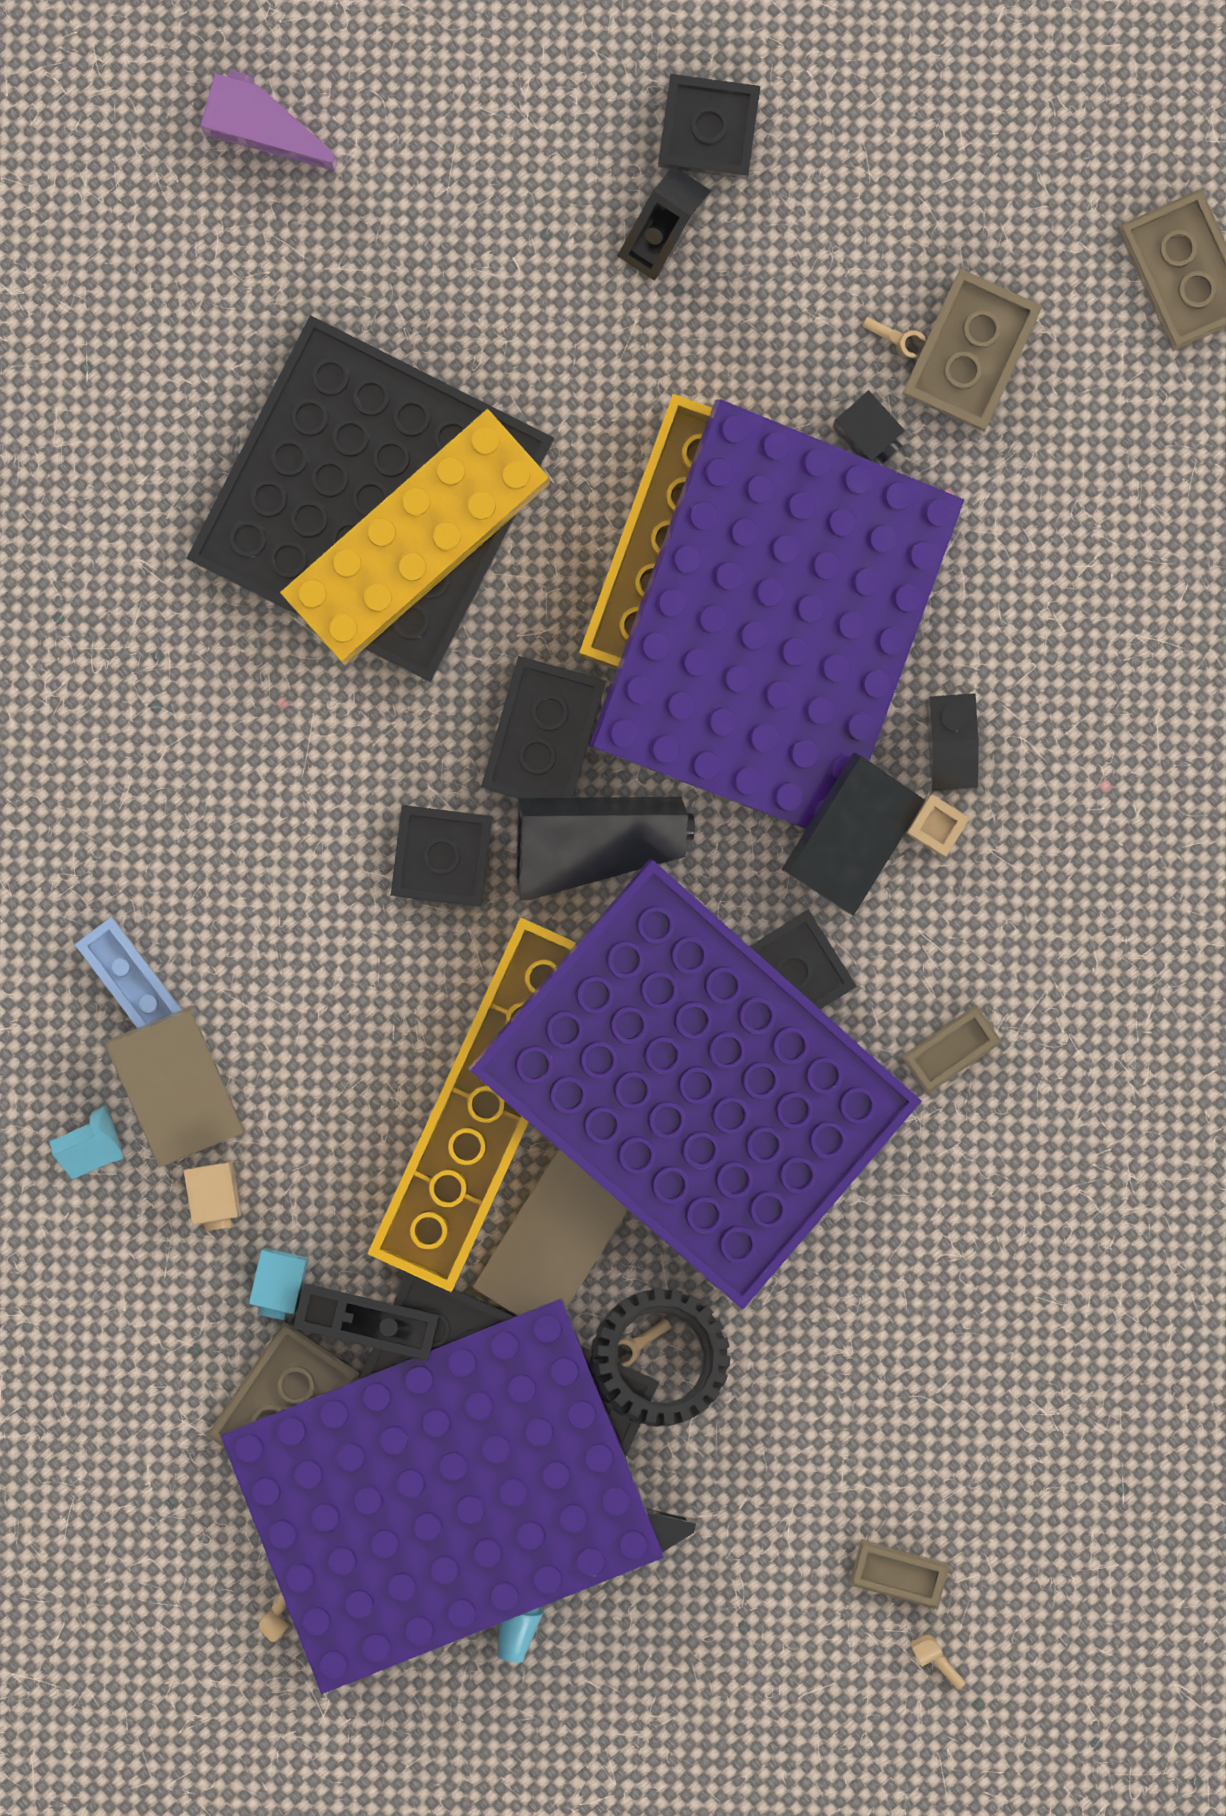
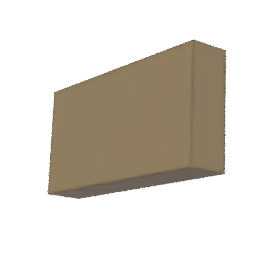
M974 1005L902 1055L901 1058L925 1093L929 1094L1001 1044L1002 1041L978 1006Z
M861 1539L849 1585L938 1610L950 1564Z

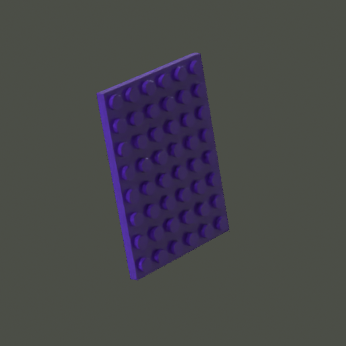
M722 399L715 400L589 747L806 830L852 754L861 755L868 761L871 759L965 499Z
M651 859L648 860L468 1068L469 1071L741 1309L748 1305L922 1102Z
M562 1298L431 1350L428 1361L415 1357L220 1435L321 1695L665 1557Z

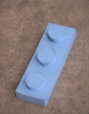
M110 917L75 944L137 1028L182 1010L113 917Z

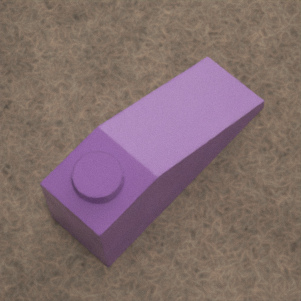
M228 71L227 77L215 73L200 124L204 135L328 170H336L337 160L335 154L259 85L253 84L255 80L253 77L236 71Z

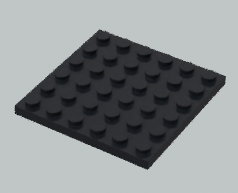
M310 315L186 559L301 617L280 592L486 409L497 418L540 468L555 439ZM516 515L400 616L364 650L432 683Z

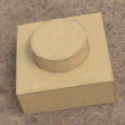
M929 794L905 834L940 856L947 857L970 818L936 796Z

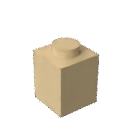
M233 1161L185 1169L184 1177L192 1225L204 1223L205 1231L232 1227L231 1218L241 1216Z

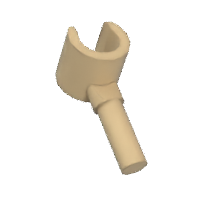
M869 317L866 318L863 324L864 328L895 344L898 355L904 359L919 357L906 349L905 341L908 337L914 338L917 342L926 343L925 336L916 330L903 334Z
M665 1318L643 1334H639L634 1338H621L618 1347L621 1344H626L632 1349L631 1359L626 1360L621 1365L627 1367L633 1364L639 1358L641 1349L672 1327L668 1320Z
M280 1593L272 1608L261 1618L258 1625L259 1631L271 1642H275L289 1627V1624L279 1616L286 1608L282 1593Z
M924 1635L910 1643L921 1667L935 1661L938 1669L957 1690L965 1685L966 1682L943 1655L934 1636Z

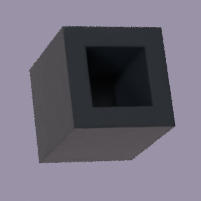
M869 390L834 420L832 427L858 456L872 462L878 459L884 465L903 447L898 440L903 437L905 429Z

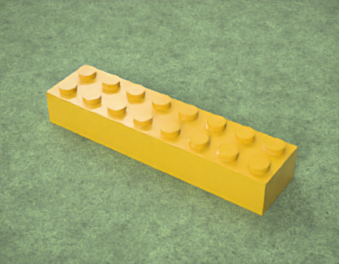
M520 917L371 1244L368 1255L447 1291H453L529 1124L528 1121L469 1071L468 1068L575 946L576 942Z

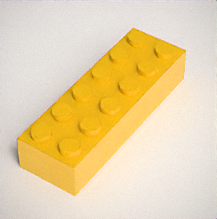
M676 394L672 395L579 651L580 658L617 670L712 407Z
M486 409L280 593L345 666L550 484L549 477L497 418Z

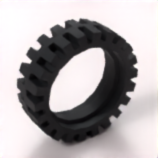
M664 1288L642 1291L622 1300L600 1322L596 1330V1337L593 1339L591 1350H593V1356L590 1358L591 1369L594 1368V1379L597 1387H600L603 1393L601 1394L602 1398L606 1403H610L614 1407L613 1410L619 1415L630 1418L629 1421L654 1427L680 1424L706 1410L719 1396L721 1387L725 1385L728 1377L726 1370L730 1367V1356H727V1349L730 1347L728 1337L724 1338L722 1333L724 1327L720 1320H715L712 1316L714 1312L707 1305L703 1306L700 1304V1299L693 1295H685L682 1293L683 1291L675 1289L665 1290ZM650 1313L671 1314L686 1322L698 1336L703 1351L702 1373L695 1387L681 1399L669 1403L651 1402L633 1393L623 1381L617 1364L618 1343L626 1327L638 1317Z

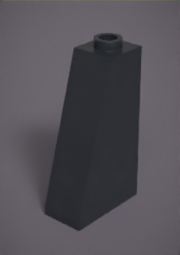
M682 797L518 798L515 884L519 900H532L637 871L649 859L654 860L657 864H662L686 857V841L694 840V814L687 813Z

